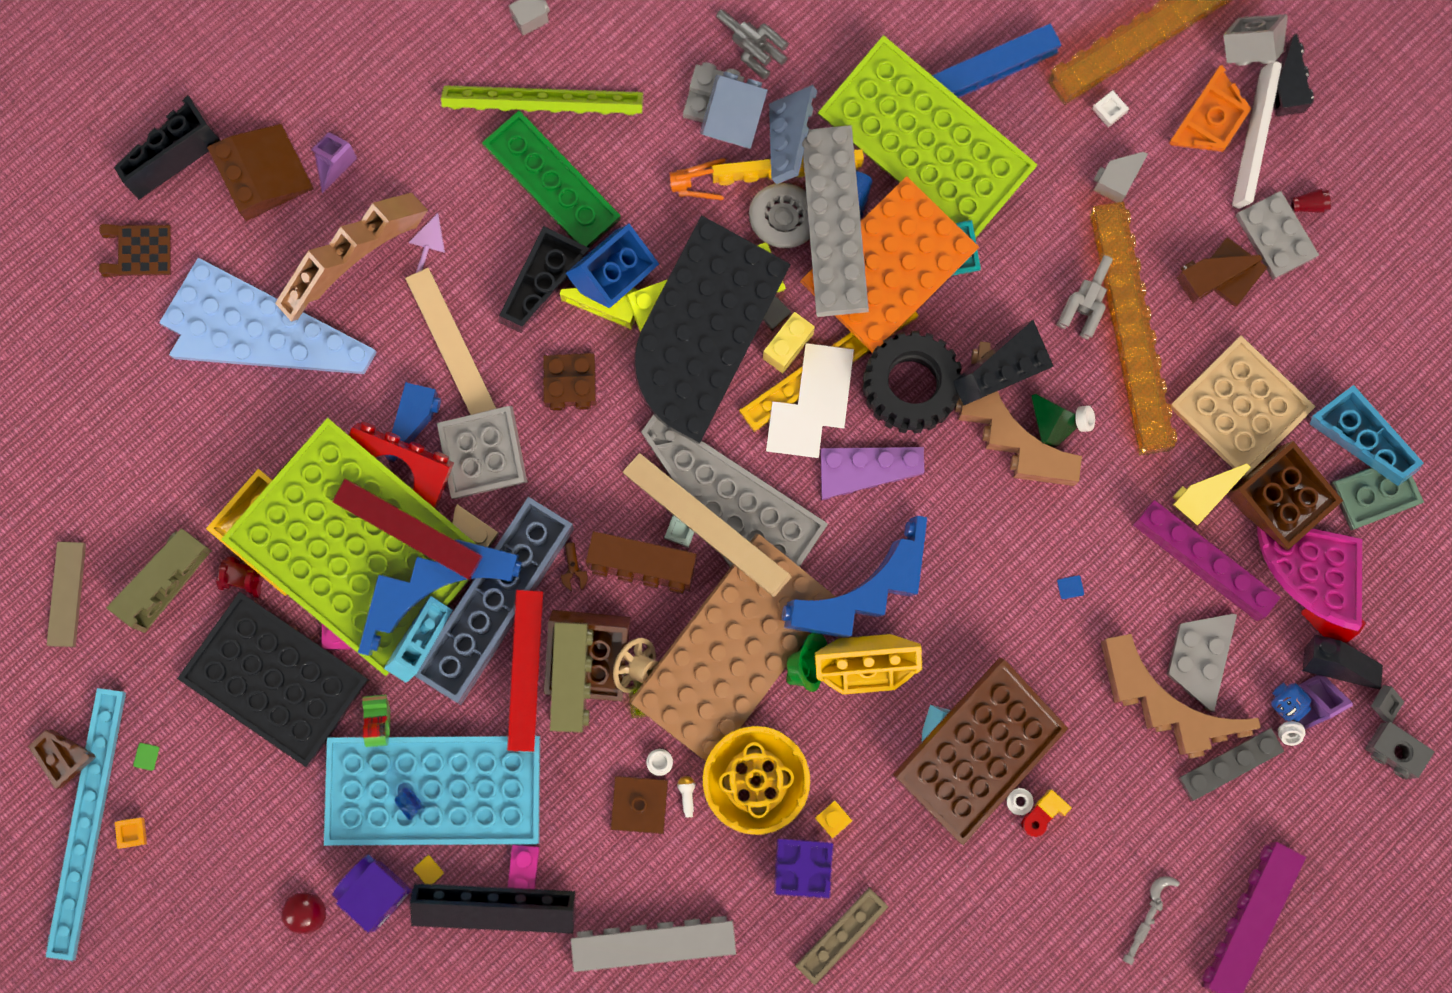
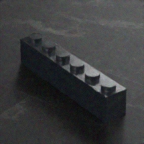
M414 883L410 900L411 926L573 934L576 915V891Z

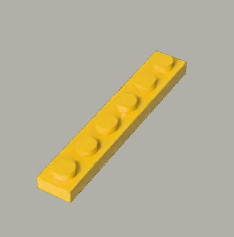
M863 149L854 150L856 170L862 167L864 160ZM802 158L799 175L796 177L805 176L804 158ZM771 159L712 165V169H714L712 173L713 183H719L720 185H730L734 181L740 180L751 183L758 181L759 178L767 177L772 180Z

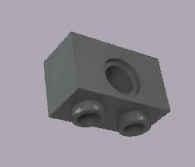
M1390 721L1379 725L1365 750L1371 753L1370 757L1382 765L1388 764L1394 768V774L1405 780H1408V778H1419L1435 753L1434 750ZM1396 746L1402 749L1403 755L1401 759H1398L1394 754Z

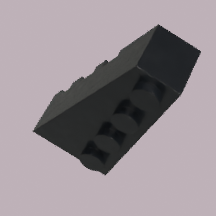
M189 95L182 100L184 105L176 112L172 110L166 116L168 120L158 130L153 128L147 134V141L143 145L137 144L114 167L123 184L138 200L208 153V146L221 141L205 114Z

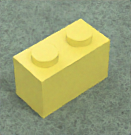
M794 312L764 350L763 360L783 374L813 336L815 326Z

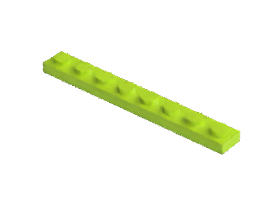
M444 86L441 106L451 109L474 108L476 110H485L490 108L502 111L520 109L528 112L549 110L554 113L574 111L575 113L599 112L601 114L624 113L626 115H634L636 113L642 114L643 92Z

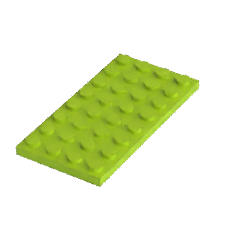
M884 35L818 112V115L832 127L852 125L853 144L858 149H863L865 155L897 182L900 183L907 176L954 223L972 220L975 238L1038 165Z

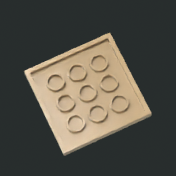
M1240 336L1169 407L1232 468L1248 464L1251 468L1242 476L1244 478L1316 406L1248 341Z

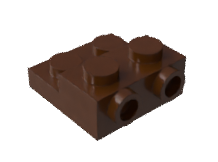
M595 353L543 355L545 407H550V410L561 411L565 410V407L575 406L578 410H587L591 406L597 405Z

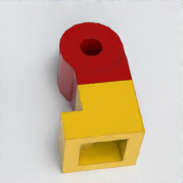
M1048 790L1024 816L1021 822L1022 831L1028 836L1039 837L1045 833L1047 824L1057 813L1065 816L1071 807L1053 790Z

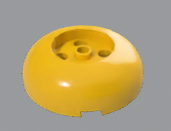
M745 727L726 735L709 754L703 772L704 794L713 813L728 827L746 834H767L788 825L802 810L810 788L809 768L800 748L783 733L767 727ZM765 761L773 763L774 769L771 772L763 770L762 764ZM739 763L746 764L747 772L741 775L736 772V766ZM753 776H758L761 779L759 786L751 784ZM769 787L774 788L776 791V796L773 799L766 798L764 794L765 790ZM747 790L750 794L749 799L741 801L738 798L739 791Z

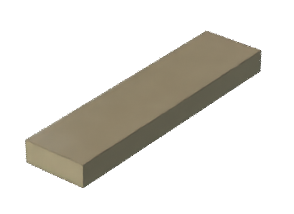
M57 542L47 646L76 648L86 550L85 543Z
M868 888L795 966L816 985L889 906Z

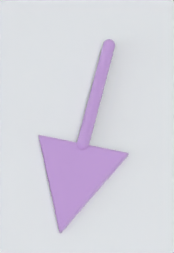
M438 213L409 242L424 247L416 273L422 271L429 249L445 253Z

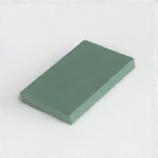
M1368 468L1330 483L1343 500L1339 505L1351 531L1424 503L1413 476L1397 486L1373 468Z

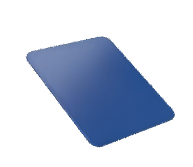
M1081 576L1057 580L1061 599L1083 596L1085 594Z

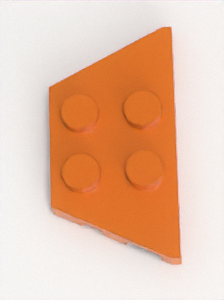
M1219 66L1169 142L1170 145L1220 152L1225 150L1251 108L1246 100L1240 96V91L1235 83L1232 84L1226 76L1224 66Z

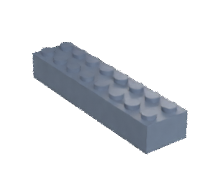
M528 497L495 547L496 550L519 555L518 561L522 562L519 576H514L513 581L496 578H475L441 630L415 677L459 705H462L514 624L516 590H536L574 531L573 524Z

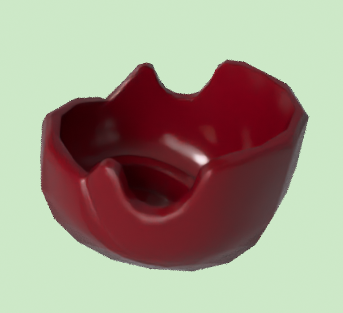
M296 893L288 898L282 907L281 920L284 926L294 933L311 934L321 928L326 919V906L317 895Z

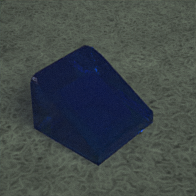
M404 787L394 799L396 805L408 820H412L425 810V806L411 788Z

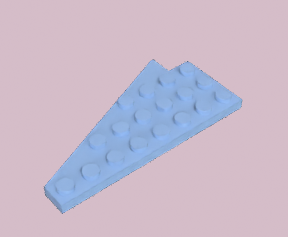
M200 258L196 260L159 322L162 326L180 335L169 354L172 358L180 360L365 374L377 352L375 349L304 312L298 320L291 322L275 304L277 298Z

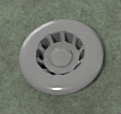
M789 183L772 184L760 190L753 198L749 208L750 224L756 235L767 244L779 248H792L810 239L806 191L799 186Z

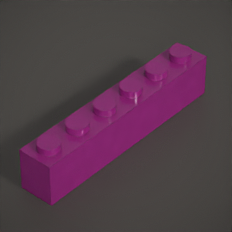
M1152 501L1134 522L1133 526L1254 620L1259 621L1266 618L1281 598L1157 501Z
M1270 842L1269 845L1266 844L1259 855V859H1261L1259 867L1254 869L1249 876L1248 883H1250V886L1246 893H1242L1237 902L1239 909L1235 918L1231 917L1226 925L1225 931L1228 933L1224 941H1220L1214 951L1216 958L1213 965H1209L1203 974L1202 980L1205 982L1202 987L1213 993H1244L1304 864L1305 856L1278 842Z

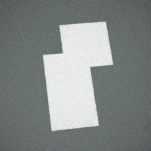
M806 343L798 405L772 402L766 451L819 458L822 426L844 428L854 349Z

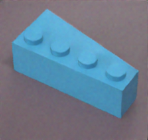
M1354 385L1314 414L1309 423L1312 427L1397 486L1418 472L1424 464Z

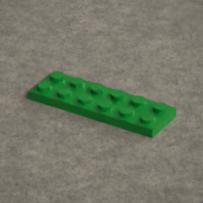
M520 110L482 142L483 147L572 240L589 248L621 220V215Z

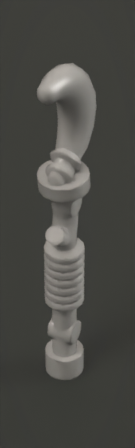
M1163 876L1152 883L1150 889L1152 901L1149 903L1151 908L1144 922H1141L1134 936V942L1128 954L1124 955L1122 961L1130 965L1133 964L1135 960L1133 958L1140 944L1144 942L1151 929L1150 925L1155 924L1152 918L1157 910L1161 911L1163 909V902L1160 898L1161 891L1167 886L1177 887L1180 884L1175 878Z

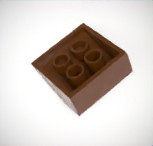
M282 123L232 135L207 147L239 213L245 221L314 189Z
M1294 441L1279 446L1227 493L1246 517L1285 550H1289L1343 502L1337 492Z
M552 610L548 620L544 694L552 695L555 623H589V629H593V644L588 645V656H592V670L587 672V683H591L590 699L622 702L623 692L614 683L613 669L620 651L629 643L631 617ZM624 657L622 658L619 667L626 666L627 660ZM625 673L618 674L620 683L622 682Z

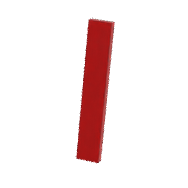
M516 590L507 751L534 752L543 591Z

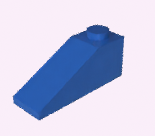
M405 382L392 433L400 436L401 441L410 444L429 424L433 414L438 413L441 398H438L439 395L436 389ZM385 455L391 462H395L398 458L393 455Z

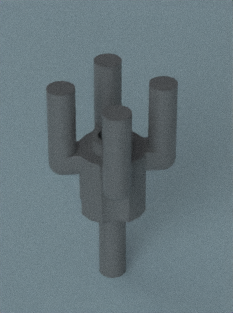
M723 9L718 11L716 17L734 32L732 41L744 50L741 55V61L763 80L768 78L770 72L753 57L757 58L765 66L769 64L771 57L780 65L787 61V57L767 41V38L782 51L788 47L789 43L767 24H761L757 29L750 22L739 24Z

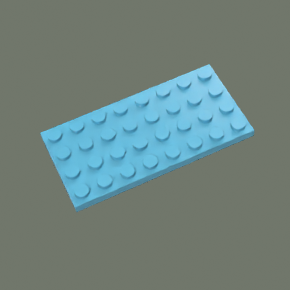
M508 736L389 737L387 746L365 747L364 737L327 738L324 845L539 844L540 736H535L534 752L507 751Z

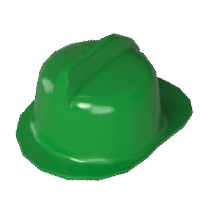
M809 634L804 641L802 649L789 656L786 678L788 684L804 686L809 692H815L819 689L821 681L816 678L815 652L827 646V641L822 634Z

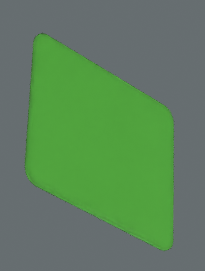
M139 743L133 766L153 771L159 747Z

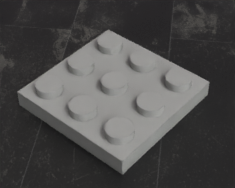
M512 406L437 423L442 453L447 455L450 461L454 462L448 478L451 499L527 483Z

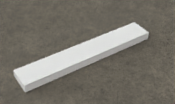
M1276 61L1264 66L1260 71L1232 206L1239 209L1252 203L1254 200L1282 67L1281 63Z

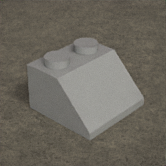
M1287 14L1237 18L1224 33L1227 63H1236V65L1242 66L1258 61L1261 64L1275 62L1284 49Z

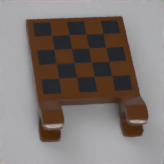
M100 225L99 232L104 239L118 237V264L101 263L99 265V272L102 277L171 275L170 225Z

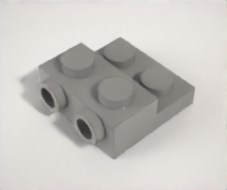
M702 63V66H695L683 118L703 122L716 74L723 76L724 73L723 71L716 70L717 67L715 65ZM734 69L726 70V72L739 75L737 81L744 82V77L740 76V72Z

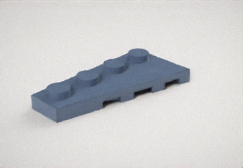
M813 85L769 104L771 179L776 184L799 175L805 149L802 143L809 131L806 125L808 117H812L813 113L812 99L816 98L817 90Z

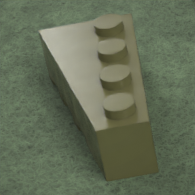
M181 528L169 537L167 544L106 609L129 627L146 633L212 551Z
M555 623L550 731L583 732L586 726H589L590 710H586V701L590 699L591 683H587V672L592 670V656H588V645L593 644V629H589V623Z

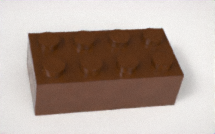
M595 531L592 532L586 558L587 567L595 576L606 578L608 574L616 575L619 581L633 583V579L643 582V586L658 589L659 585L669 587L668 591L678 594H684V590L690 592L697 562L696 553Z

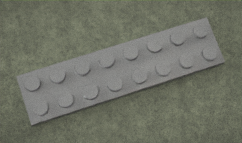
M852 125L810 129L807 137L803 140L802 146L805 148L803 158L817 317L869 312Z

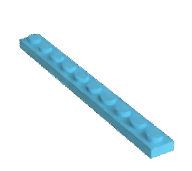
M97 688L85 748L94 753L96 758L82 769L45 956L48 958L76 960L126 692Z

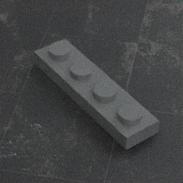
M1269 728L1178 777L1189 799L1194 801L1285 751L1272 728Z

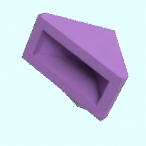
M330 132L311 149L315 153L322 193L357 159L352 146Z
M1316 675L1299 685L1311 698L1309 706L1312 709L1298 721L1304 726L1305 730L1353 706L1352 701L1325 676Z

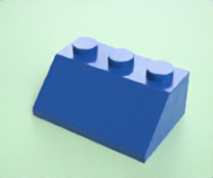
M630 223L611 233L565 274L582 295L610 308L654 270L659 263Z

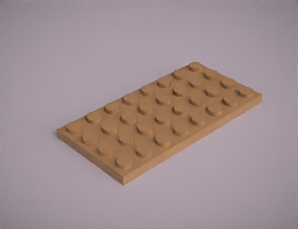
M755 534L750 543L789 573L791 579L773 597L733 564L629 701V703L705 762L721 739L742 727L787 666L789 656L798 651L807 636L812 633L784 628L785 621H782L784 605H787L788 601L794 599L814 601L836 598L760 534Z

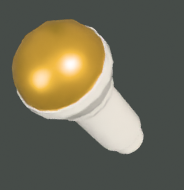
M689 776L681 777L677 784L682 794L685 817H693L694 812L692 793H694L696 784L694 779Z

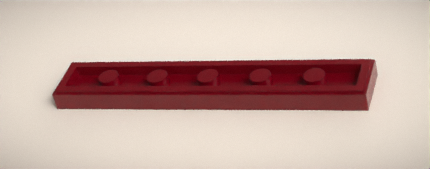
M344 479L332 501L468 580H471L483 558L477 552L348 479Z

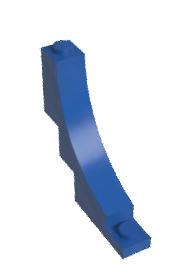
M915 516L910 518L904 530L907 540L899 539L894 541L880 566L869 578L853 590L831 599L814 601L794 599L788 601L782 611V621H785L784 628L846 638L852 636L855 614L873 617L885 615L888 593L908 597L917 595L927 517Z
M455 539L457 542L483 556L471 579L496 578L513 581L514 576H519L522 562L518 561L519 555ZM421 557L416 558L410 582L378 575L358 653L367 656L372 655L373 651H377L380 645L381 636L378 635V631L393 633L402 618L420 600L444 586L468 579L437 561Z

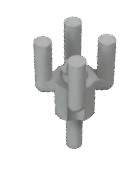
M1104 255L1092 281L1083 280L1079 291L1074 292L1068 298L1056 326L1062 329L1069 327L1077 311L1088 316L1079 336L1086 340L1093 337L1106 308L1102 300L1107 289L1102 287L1101 284L1113 261L1111 257Z

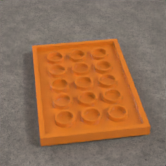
M907 176L861 220L869 312L834 315L872 353L877 346L881 347L884 343L883 341L891 337L979 248ZM811 269L800 282L815 296L813 269Z

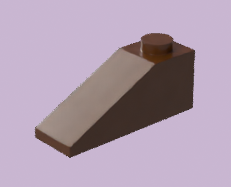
M1261 255L1202 259L1197 263L1192 260L1180 268L1182 272L1176 279L1191 302L1195 303L1254 268L1263 258Z

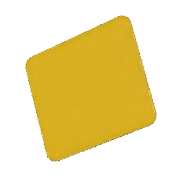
M430 855L426 856L413 868L425 884H433L444 874Z

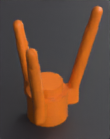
M721 158L687 169L670 172L672 192H679V197L691 196L723 200L724 196L689 191L687 188H692L691 178L713 173L714 169L710 167L724 163L726 159Z

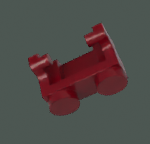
M226 557L225 560H222L216 578L218 589H230L231 586L244 588L246 592L253 594V597L259 598L264 578L249 565L240 564V561L234 557Z

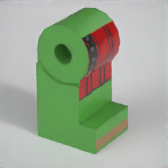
M387 695L362 697L365 747L387 746L390 736L391 714Z

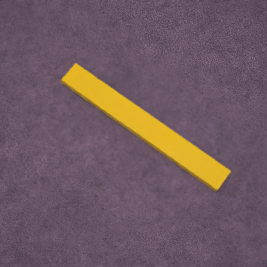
M915 312L895 333L917 319L918 313ZM852 332L831 346L854 349L852 364L870 352ZM803 366L739 410V413L753 432H756L770 422L772 402L796 404L799 401Z

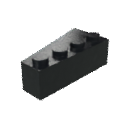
M543 226L501 310L498 323L522 333L567 281L568 276L565 273L589 253L590 248Z
M1034 320L1014 328L1008 336L1000 340L991 351L984 354L976 364H973L953 382L963 406L1054 367Z

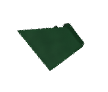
M1037 394L1031 395L1042 443L1053 448L1058 447L1078 428L1076 414Z

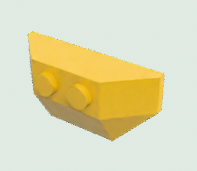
M892 634L838 638L815 652L816 678L841 694L896 690L915 673L917 674L922 670L921 644Z

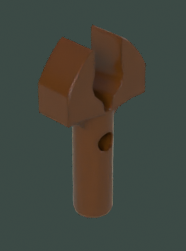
M567 542L565 544L568 571L566 574L561 575L562 584L572 592L570 582L573 574H575L580 579V588L583 590L588 582L587 571L582 572L578 568L575 543Z

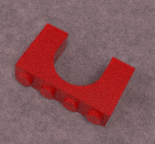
M366 422L357 423L351 428L349 436L373 457L393 455L404 460L413 472V491L432 507L437 508L454 462L450 461L447 455L440 452L432 454L425 451V447L415 442L408 444L401 441L400 436L391 432L384 434L376 431L374 425Z

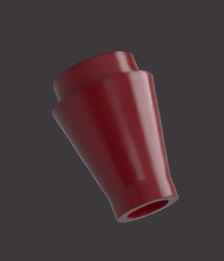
M1320 188L1297 197H1292L1293 212L1324 213L1325 210H1330L1331 199L1329 190H1322Z

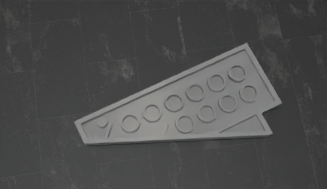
M654 415L642 430L643 437L672 480L750 542L755 534H760L796 565L801 566L828 523L703 441L697 444L674 432ZM722 555L728 566L731 567L733 563Z

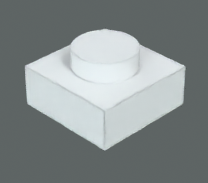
M1111 91L1092 108L1108 127L1129 110L1114 91Z

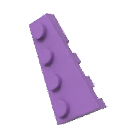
M924 447L821 448V501L839 495L850 494L854 491L877 487L881 484L923 475Z

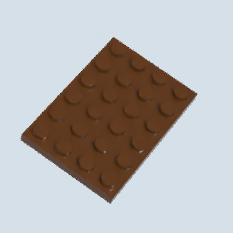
M999 657L892 775L958 843L964 845L1069 728L1009 663Z

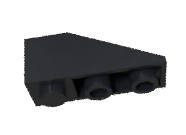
M1294 34L1287 43L1281 61L1282 67L1274 100L1276 117L1305 113L1314 101L1313 90L1309 88L1308 84L1309 70L1303 61L1304 46L1302 42H1299L1298 34Z

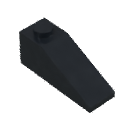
M1315 634L1304 648L1302 671L1378 690L1381 689L1383 665L1340 640Z

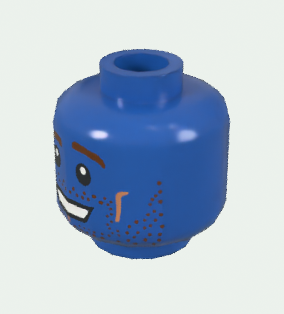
M1283 682L1272 692L1275 697L1271 701V706L1285 721L1294 720L1298 722L1312 709L1309 706L1311 703L1310 696L1297 683H1291L1286 686Z

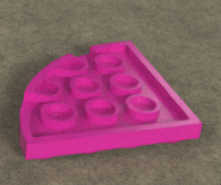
M1257 526L1259 546L1264 560L1284 590L1298 603L1317 616L1344 628L1359 631L1362 626V539L1311 529L1289 550H1285Z

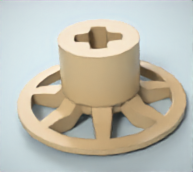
M636 638L626 644L620 651L613 669L614 683L620 691L631 693L638 690L659 663L655 661V648L649 640ZM642 643H645L648 648L642 652ZM633 645H635L634 657L627 652ZM624 657L629 662L628 666L619 667L620 662ZM628 673L620 683L618 674ZM633 680L634 685L626 687Z

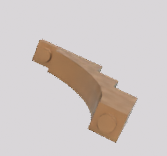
M413 193L372 203L361 221L341 226L329 245L307 251L275 304L291 322L298 320L308 303L318 300L350 267L388 240L417 228L428 210Z

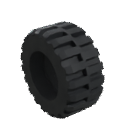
M911 331L910 335L900 332L893 339L888 337L883 341L884 343L881 347L877 346L864 372V385L862 389L863 395L867 398L866 405L868 409H873V416L878 421L880 419L884 420L886 427L892 429V426L899 428L898 432L906 433L907 430H913V433H921L923 429L927 428L929 431L935 428L938 423H943L960 398L953 382L961 376V364L955 361L956 354L953 349L948 351L945 348L947 343L942 339L938 342L933 340L934 335L930 333L920 336L919 331ZM903 362H917L924 365L935 377L936 390L934 395L928 401L918 404L900 400L889 387L888 379L891 370L897 364Z

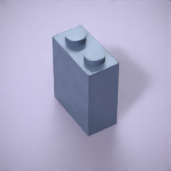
M725 71L723 76L716 74L700 134L751 149L768 90L761 88L762 82L749 78L747 83L737 81L739 75Z

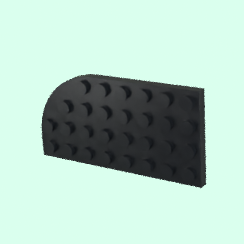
M702 215L642 327L634 353V373L637 387L649 410L665 426L697 444L701 442L791 265Z

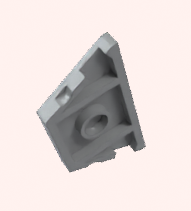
M1236 614L1178 625L1167 676L1175 683L1180 684L1185 692L1191 697L1196 698L1209 712H1214L1237 617Z

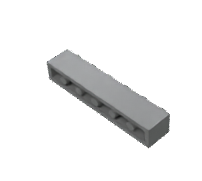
M727 916L711 917V923L700 924V919L684 920V926L676 927L673 926V922L657 923L658 929L647 930L646 925L630 926V932L620 933V927L603 929L604 934L593 935V930L577 932V937L571 938L574 972L734 955L736 954L733 921H727Z

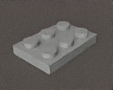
M1281 191L1238 212L1235 216L1255 251L1263 258L1261 261L1268 267L1267 271L1273 280L1319 256Z

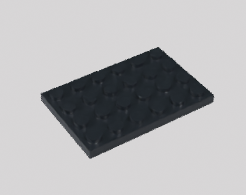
M241 592L234 598L177 678L306 768L310 766L326 743L327 738L331 736L369 681L368 678Z

